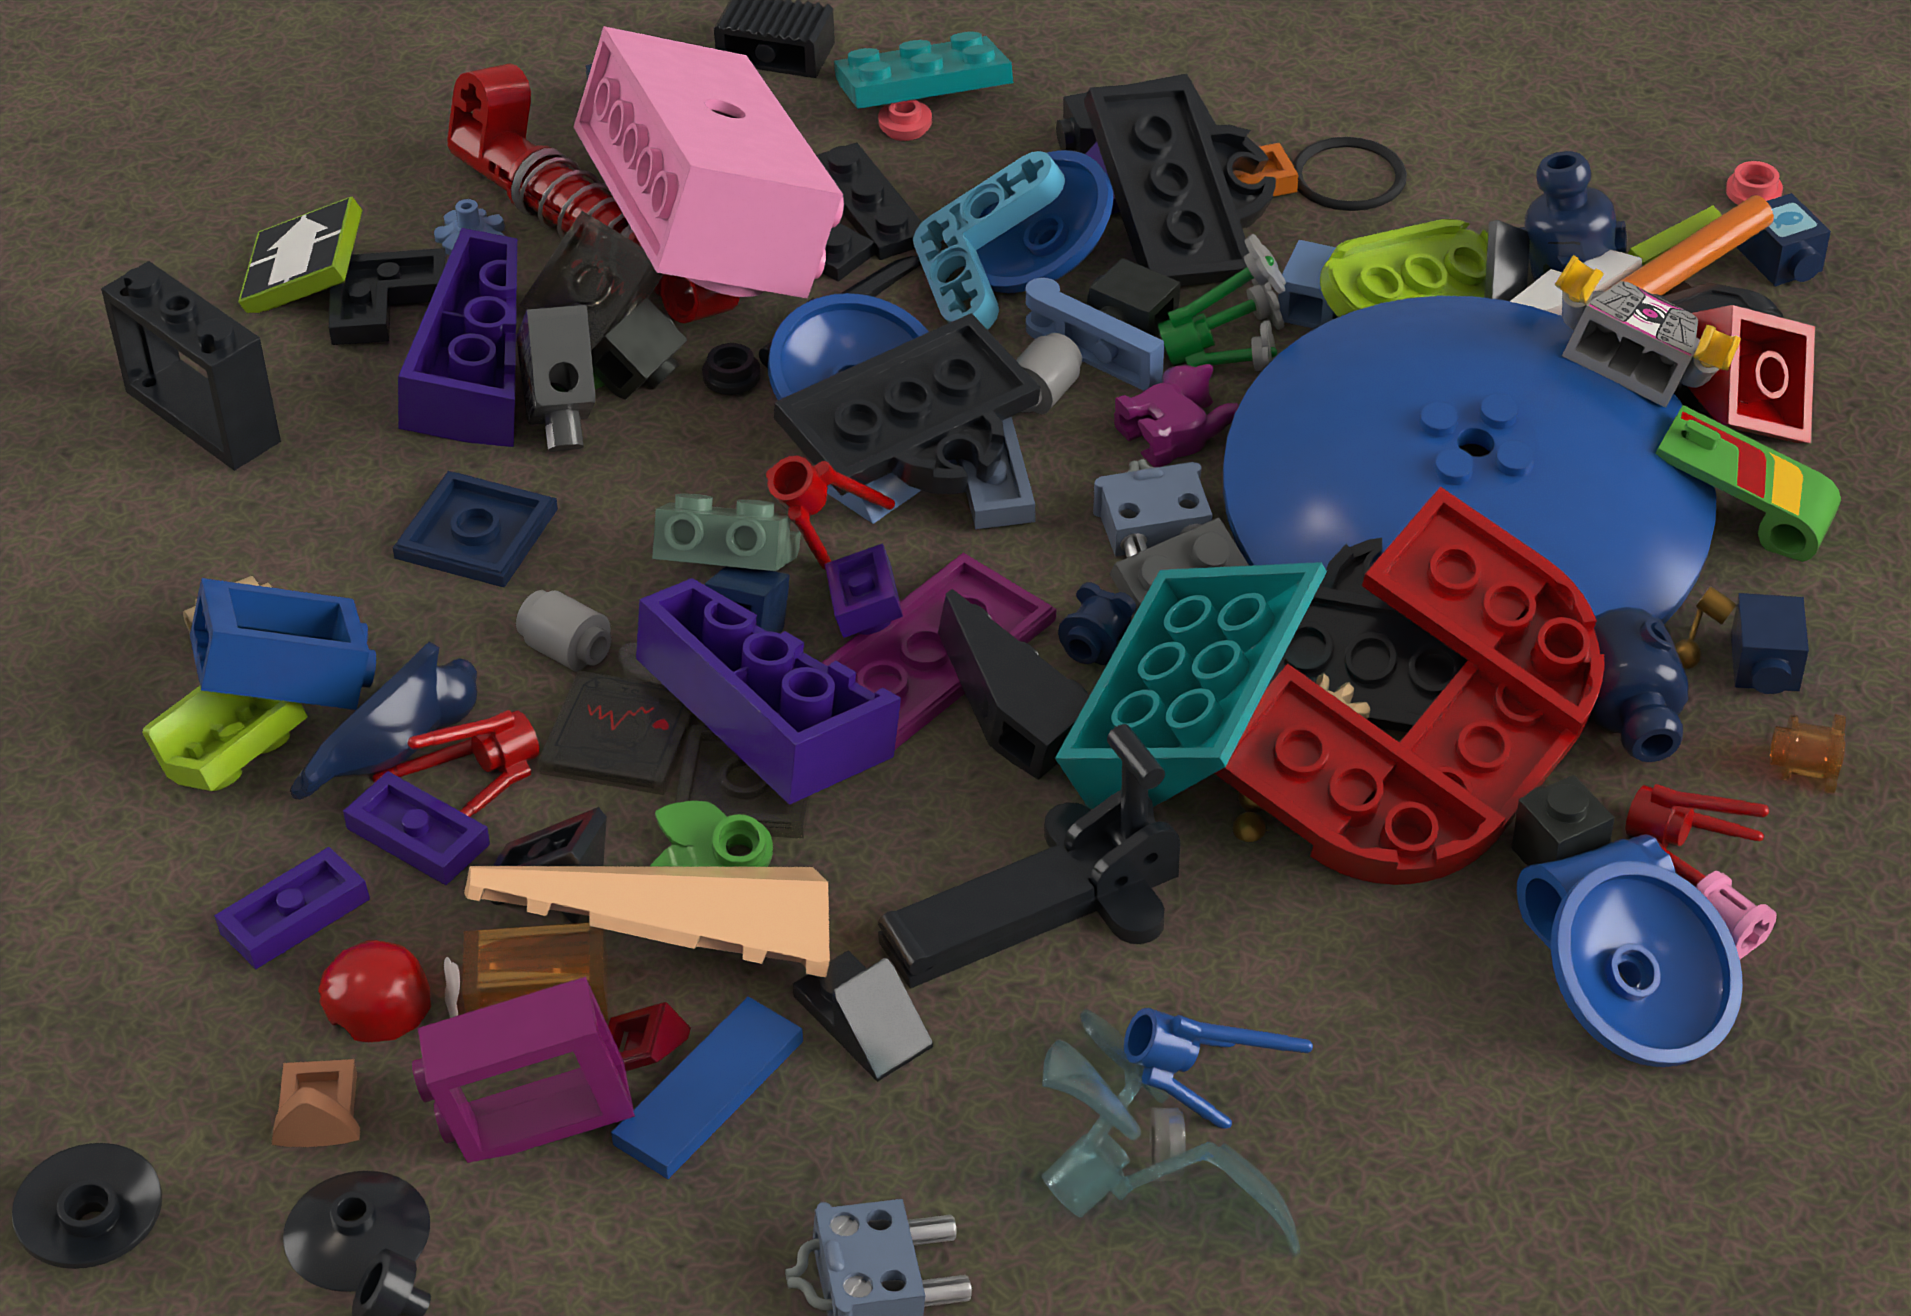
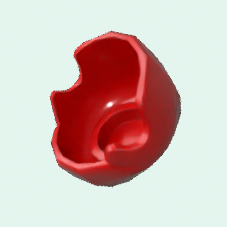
M366 940L343 950L323 972L318 989L321 997L320 1004L329 1022L332 1025H341L355 1041L360 1042L396 1040L417 1028L431 1008L430 986L419 961L408 949L391 942Z

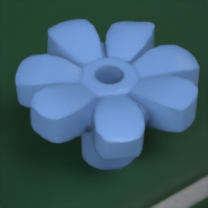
M464 199L455 205L456 210H452L444 215L445 226L437 227L434 231L435 241L442 243L446 254L450 255L461 228L504 236L501 231L505 229L503 218L499 214L487 217L484 209H478L476 201Z

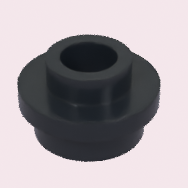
M739 343L721 344L714 347L707 356V360L702 368L703 381L714 392L727 395L740 394L752 389L759 382L761 377L760 363L754 357L751 349Z

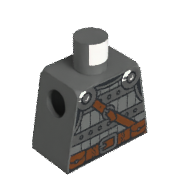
M587 306L527 309L518 331L516 342L528 423L531 425L545 423L548 451L550 452L581 449L584 445L580 419H588L595 405ZM551 385L559 386L566 392L557 391Z

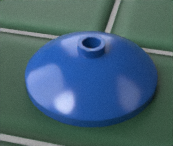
M1076 151L1047 152L1064 174L1065 184L1061 193L1050 204L976 250L994 292H1024L1028 282L1036 278H1049L1056 281L1076 268L1092 252L1104 233L1113 206V189L1110 179L1097 161L1088 155ZM999 202L987 207L979 218L991 213Z
M848 293L816 298L796 308L778 327L773 337L768 357L770 384L777 400H780L922 336L929 331L910 313L880 298Z
M1625 861L1608 864L1589 873L1573 885L1561 901L1552 926V964L1557 983L1568 1007L1583 1028L1594 1039L1613 1053L1627 1060L1652 1067H1672L1689 1063L1707 1054L1723 1041L1735 1023L1741 1004L1743 988L1741 963L1735 942L1725 921L1700 890L1668 869L1645 862ZM1619 972H1620V973L1624 976V978L1627 980L1628 985L1622 980V978H1621Z

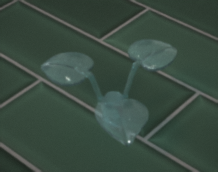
M1087 1008L1080 1013V1019L1086 1030L1085 1034L1089 1035L1124 1070L1125 1087L1117 1097L1093 1065L1070 1044L1059 1039L1050 1046L1045 1057L1042 1086L1070 1094L1100 1114V1117L1088 1134L1082 1135L1042 1174L1044 1182L1052 1193L1072 1213L1082 1218L1110 1191L1119 1200H1122L1136 1187L1195 1162L1208 1161L1224 1170L1270 1213L1283 1229L1290 1253L1296 1257L1300 1253L1298 1233L1284 1198L1260 1170L1226 1143L1218 1147L1212 1142H1206L1125 1177L1122 1169L1130 1162V1159L1123 1149L1108 1135V1132L1114 1125L1133 1141L1141 1135L1140 1127L1127 1107L1142 1086L1161 1104L1170 1095L1164 1090L1143 1084L1142 1075L1144 1067L1130 1063L1127 1060L1122 1034L1104 1018Z

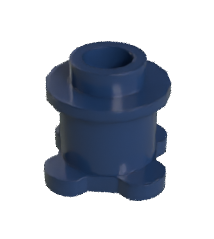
M1086 582L1081 585L1076 593L1081 606L1076 613L1068 614L1061 621L1058 628V636L1066 653L1073 660L1082 664L1097 663L1106 665L1117 648L1116 642L1122 639L1132 621L1131 615L1136 610V604L1124 592L1114 594L1100 589L1095 583Z

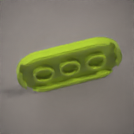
M1441 219L1347 240L1335 248L1321 270L1320 287L1329 307L1338 317L1376 304L1407 298L1429 296H1474L1484 298L1488 232L1483 229L1479 235L1467 229L1470 223L1457 219Z

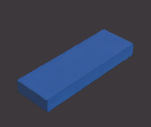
M747 997L634 1109L635 1117L623 1120L611 1132L613 1145L669 1179L803 1042V1029L754 999Z

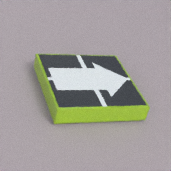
M352 196L258 232L238 301L246 313L268 311L345 282L363 211Z

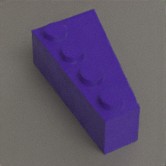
M461 228L398 375V429L467 443L514 447L517 238Z
M693 578L639 599L636 659L789 805L894 757L901 697L883 687L873 693L856 683L857 672L836 660L826 666L803 652L804 642L786 631L780 634L760 628L756 625V614Z

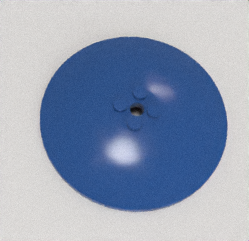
M1429 296L1380 303L1345 314L1303 335L1280 352L1262 370L1247 390L1234 415L1227 436L1223 463V498L1228 523L1235 543L1249 566L1322 562L1326 569L1329 561L1346 543L1351 547L1375 538H1382V552H1384L1441 486L1561 569L1582 592L1595 616L1608 610L1623 607L1640 608L1658 617L1663 624L1673 616L1686 600L1696 584L1708 556L1716 520V489L1714 486L1668 464L1655 454L1683 405L1675 394H1673L1665 408L1623 387L1619 383L1563 357L1562 354L1574 330L1567 326L1561 315L1510 301L1474 296ZM1466 444H1477L1487 449L1489 454L1482 457H1473L1460 449V447Z

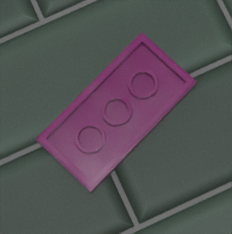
M963 552L900 601L903 617L893 620L889 626L879 632L868 635L858 633L821 663L828 666L836 660L857 672L856 683L873 693L883 687L901 697L895 744L896 750L965 694L938 635L947 592L953 589L971 604L982 607L994 622L1017 640L1025 643L1030 642L1056 621L1057 609Z

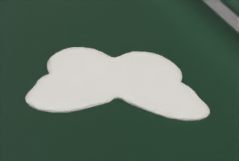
M446 957L444 961L446 979L445 1002L450 1018L458 1016L456 1002L460 989V976L457 964L451 963L449 957Z

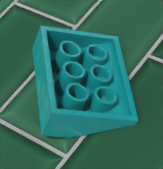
M1322 562L1159 570L1055 757L1088 808L1094 809L1111 795L1121 790L1122 761L1107 742L1108 734L1118 725L1127 724L1130 726L1165 771L1163 781L1148 791L1153 807L1226 767L1327 572Z

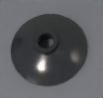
M89 1143L74 1146L47 1158L36 1166L24 1179L13 1202V1227L24 1249L41 1262L69 1269L95 1267L125 1255L140 1244L149 1234L160 1214L162 1189L153 1166L147 1159L132 1149L110 1143ZM90 1212H101L99 1216L93 1219L81 1220L84 1215Z
M354 1171L340 1174L310 1189L293 1207L285 1223L283 1233L285 1254L293 1269L308 1282L333 1291H356L369 1264L381 1250L387 1248L413 1261L418 1259L429 1237L430 1214L421 1194L411 1184L397 1176L378 1171ZM353 1213H365L360 1219L355 1221L343 1220L345 1216Z

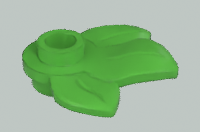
M696 800L669 804L655 812L658 825L672 845L665 849L650 867H768L772 859L773 842L767 828L753 817L741 814L727 817L714 804ZM735 845H744L750 848L751 852L745 856H733L728 853V850Z

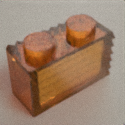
M589 922L464 931L462 994L466 1013L586 976L605 1021L608 1020V953L604 929L589 926Z

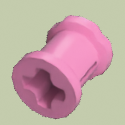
M1719 871L1708 874L1697 884L1696 888L1713 904L1725 921L1735 942L1739 959L1750 953L1768 938L1776 922V912L1766 904L1758 906L1753 904L1732 888L1731 878Z

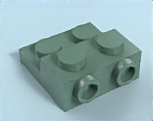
M676 494L675 503L669 502L656 509L652 559L777 571L798 556L801 532L790 531L791 520L788 514L774 513V503L737 500L736 509L712 507L713 497Z

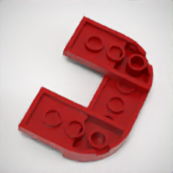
M1441 486L1365 573L1362 587L1466 658L1468 661L1404 738L1398 742L1294 667L1287 664L1266 688L1226 767L1214 773L1314 845L1310 857L1341 874L1372 883L1402 885L1432 881L1461 870L1483 855L1516 817L1519 799L1541 786L1577 741L1598 698L1603 680L1604 654L1600 655L1599 644L1594 630L1597 619L1591 606L1574 582L1548 559Z

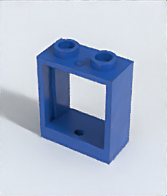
M201 578L190 631V640L201 691L357 710L361 688H370L374 680L376 652L368 648V626L366 623L360 622L353 599Z

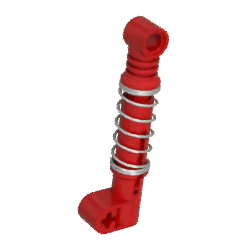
M509 63L460 74L454 85L447 137L448 148L451 154L506 190L511 203L520 211L529 216L538 212V218L542 226L549 229L557 225V231L561 239L569 242L576 238L579 250L582 247V243L584 244L594 227L597 226L612 237L646 255L614 197L603 191L602 188L610 192L606 183H600L597 176L591 172L581 170L576 162L566 158L558 150L549 146H536L526 139L531 105V90L528 79L517 65ZM583 175L593 180L594 183H591L590 181L585 179ZM544 217L551 221L552 224L546 222ZM595 228L585 243L592 250L583 247L580 251L586 255L592 254L595 251L597 255L598 252L591 247L598 251L601 249L600 252L640 276L639 278L601 253L597 255V260L600 257L599 264L605 262L602 260V257L611 262H605L604 268L612 267L618 278L633 286H646L652 277L645 273L647 265L652 264L647 257L612 239L597 228ZM563 230L569 233L572 237L565 235L563 233ZM621 250H622V251H625V256H623V257H622V256H619V258H622V260H618V259H617V256H618V255H624V253H623V252L620 253V251H621ZM628 254H629V255L632 256V258L629 257V259L627 260V263H628V264H626V263H624L623 261H626V259L628 258ZM653 266L646 270L649 274H653ZM655 269L654 276L647 286L662 297L663 305L668 314L680 323H688L731 311L738 305L740 299L738 296L726 295L706 289L685 277L657 273Z

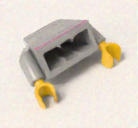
M1575 255L1572 256L1554 284L1562 290V318L1567 326L1574 330L1562 356L1619 383L1623 387L1665 408L1669 404L1679 382L1688 387H1699L1707 383L1719 369L1728 371L1741 340L1738 336L1733 337L1715 330L1716 327L1706 325L1701 339L1696 338L1698 319L1692 313L1671 304L1662 295L1651 294L1629 282L1620 281L1605 292L1594 291L1604 273L1597 268L1593 270Z

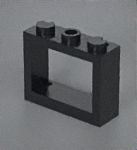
M150 261L129 270L125 275L101 288L125 390L129 395L234 471L281 442L260 337ZM179 352L205 369L208 378L182 361Z

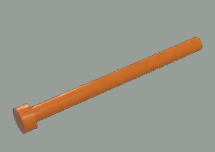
M1753 195L1621 281L1629 282L1651 294L1663 295L1771 225L1774 220L1773 211L1764 198Z

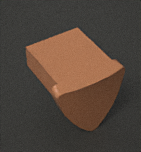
M354 1059L283 1063L279 1110L273 1126L272 1145L317 1147L345 1144L359 1140L360 1126L353 1117L357 1079Z

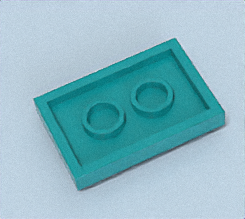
M979 32L957 33L950 37L951 42L933 45L927 40L907 41L899 45V50L879 53V50L873 48L857 49L849 52L847 59L834 61L835 76L838 84L857 109L1014 83L1012 62L987 36H982Z

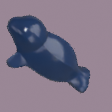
M428 642L322 743L291 786L290 792L292 797L298 800L304 799L312 795L321 785L333 777L368 775L405 761L418 750L411 749L408 746V739L410 737L425 734L437 728L451 726L460 722L470 713L475 706L478 692L476 668L471 662L462 658L437 666L440 647Z

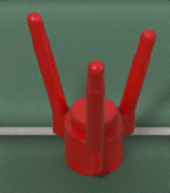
M798 455L788 456L781 459L773 468L766 472L770 493L788 511V517L798 527L815 559H817L821 568L825 570V564L831 562V559L809 519L811 515L818 513L824 507L827 500L828 485L832 484L887 510H891L895 506V501L892 498L835 471L827 461H821L812 466L804 457Z
M506 710L488 719L410 737L408 739V746L411 749L435 746L467 738L471 739L377 772L373 775L372 780L376 782L387 771L402 777L474 753L477 762L483 770L490 772L498 769L502 774L459 810L471 817L513 783L531 775V769L527 762L538 757L539 743L534 728L527 717L519 710L513 712Z
M1655 784L1653 788L1643 785L1631 803L1626 819V834L1633 837L1645 834L1655 837L1660 847L1670 855L1675 867V873L1695 887L1706 876L1666 849L1669 843L1679 847L1682 846L1688 837L1691 827L1753 841H1762L1764 839L1761 831L1696 813L1694 809L1762 818L1769 814L1767 805L1745 802L1744 800L1681 792L1659 784Z

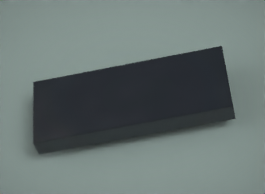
M1500 220L1489 222L1484 298L1511 301L1527 288L1530 239L1526 230Z

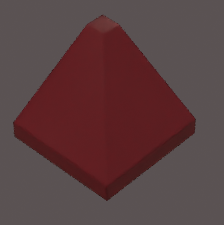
M667 1002L611 1017L608 1025L618 1050L620 1049L624 1031L629 1032L624 1051L620 1052L626 1071L659 1062L689 1038L691 1027Z

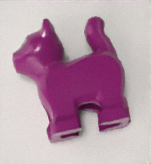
M1210 364L1197 367L1191 365L1174 366L1164 372L1162 383L1156 384L1132 398L1126 395L1115 398L1114 425L1128 441L1143 435L1150 444V448L1141 451V455L1153 467H1162L1170 464L1175 458L1192 455L1200 451L1208 439L1224 430L1227 425L1232 424L1239 404H1223L1206 415L1202 408L1208 407L1213 403L1212 397L1209 394V380L1212 376L1213 366Z

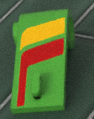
M1682 405L1655 453L1668 464L1766 512L1758 530L1761 545L1767 551L1801 562L1810 560L1816 554L1840 506L1841 496L1839 489L1831 479L1822 473Z

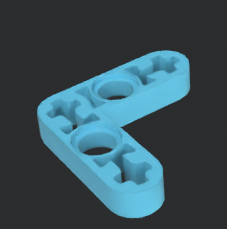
M1036 151L1022 156L930 215L916 229L913 237L914 247L940 313L948 323L970 313L987 330L996 321L999 313L998 302L976 250L1050 204L1061 193L1065 184L1064 174L1046 152ZM999 202L991 213L979 218L987 207ZM944 239L948 248L940 251V242ZM966 266L957 278L945 283L946 279L956 269ZM971 297V308L967 310L963 301Z

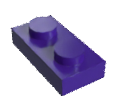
M883 543L825 564L834 615L843 638L856 633L868 635L879 632L889 626L893 620L903 617L891 563Z
M389 771L343 810L348 830L444 885L452 881L490 845L487 826Z
M327 847L215 914L214 917L220 934L256 970L369 901L370 896L365 880L330 847Z

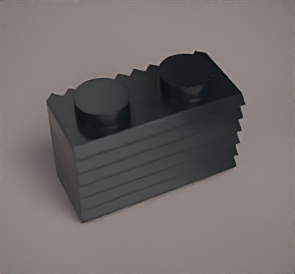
M730 0L714 27L715 49L747 55L753 66L759 70L817 78L835 44L833 8L829 4L823 7L819 2L813 4L806 1L803 4L800 0L794 2L791 0Z

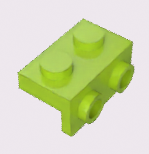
M199 686L143 728L142 733L166 777L178 785L207 791H217L234 783L242 775L241 768L259 754L271 752L285 744L290 738L289 731L308 718L301 703L201 691Z

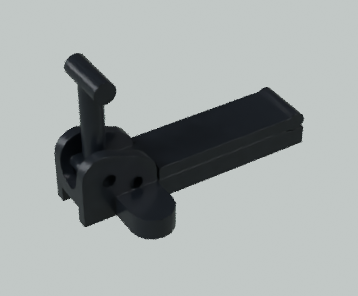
M1127 724L1118 725L1107 736L1108 744L1122 761L1121 790L1111 795L1092 810L1085 805L1070 802L1059 804L1050 809L1045 816L1044 837L1050 848L897 911H889L880 917L878 921V926L881 929L878 932L879 944L910 989L1095 911L1099 913L1113 934L1127 943L1144 944L1160 936L1164 930L1165 908L1152 888L1179 877L1180 838L1169 823L1155 822L1153 804L1148 796V791L1163 781L1165 771L1130 726Z

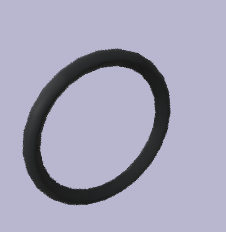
M1332 137L1320 140L1302 150L1292 163L1298 173L1297 190L1299 193L1314 203L1336 210L1358 211L1380 207L1392 201L1402 192L1407 179L1404 163L1395 152L1378 142L1358 137ZM1338 147H1354L1381 155L1394 168L1396 176L1392 187L1376 198L1345 201L1328 198L1314 192L1304 181L1302 170L1308 159L1323 150Z

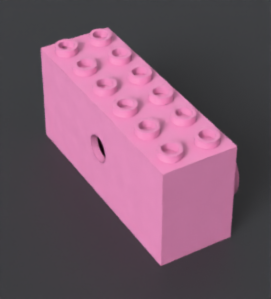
M604 26L574 123V129L656 272L685 277L706 289L731 296L753 297L767 291L808 299L814 279H818L824 270L826 261L825 246L831 228L836 227L842 217L844 207L843 193L747 55Z

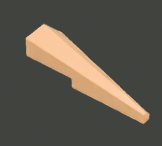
M469 867L464 892L467 899L476 901L485 899L527 906V912L546 916L549 910L589 916V926L692 949L702 947L743 954V960L760 964L763 963L765 957L799 962L805 966L806 974L826 977L830 961L828 881L813 867Z

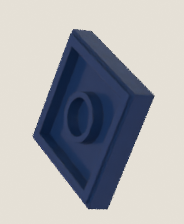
M448 471L393 546L394 559L505 588L558 510L557 498Z

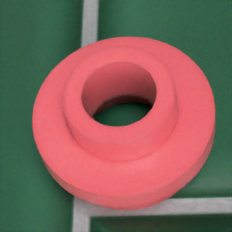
M916 99L890 103L880 109L878 124L880 129L892 139L899 141L915 140L923 136L931 127L932 113L927 105Z
M1748 161L1738 165L1735 172L1728 178L1726 185L1727 196L1737 205L1753 195H1758L1768 201L1781 197L1783 192V185L1779 180V172L1770 164L1760 161Z

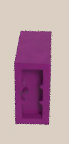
M586 976L418 1028L422 1058L412 1061V1070L418 1092L424 1103L435 1100V1117L444 1142L448 1144L456 1141L467 1163L512 1155L635 1117L624 1061ZM570 1052H574L581 1067L470 1102L467 1101L460 1087Z

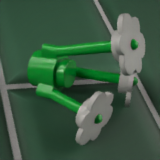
M1255 234L1245 239L1246 247L1250 252L1244 256L1247 265L1245 269L1187 306L1168 312L1170 319L1158 323L1165 349L1173 367L1186 362L1187 365L1197 367L1205 364L1221 365L1253 361L1255 371L1258 372L1262 371L1276 357L1277 349L1271 325L1276 330H1281L1284 328V321L1279 310L1278 298L1271 289V285L1278 294H1281L1285 291L1284 285H1286V281L1278 270L1274 257L1261 244ZM1252 280L1254 286L1246 291L1247 301L1207 318L1204 313L1198 314ZM1252 312L1259 321L1265 318L1268 319L1260 325L1261 336L1252 337V348L1206 353L1205 349L1215 346L1211 329Z

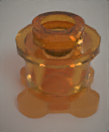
M1835 714L1832 727L1800 723L1797 715H1790L1787 727L1775 726L1771 741L1769 763L1770 765L1782 766L1781 780L1788 781L1791 774L1825 779L1824 792L1835 793L1840 768L1844 760L1846 716Z

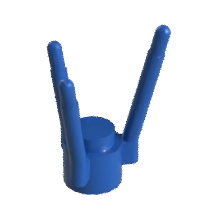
M1143 1008L1135 1014L1127 1027L1124 1038V1052L1127 1060L1130 1063L1144 1067L1142 1075L1143 1084L1164 1090L1202 1118L1224 1129L1232 1126V1120L1216 1109L1211 1103L1173 1078L1174 1073L1178 1071L1185 1072L1193 1066L1199 1054L1200 1044L1225 1048L1241 1044L1299 1053H1309L1313 1049V1044L1308 1039L1203 1023L1180 1015L1172 1016L1151 1008Z

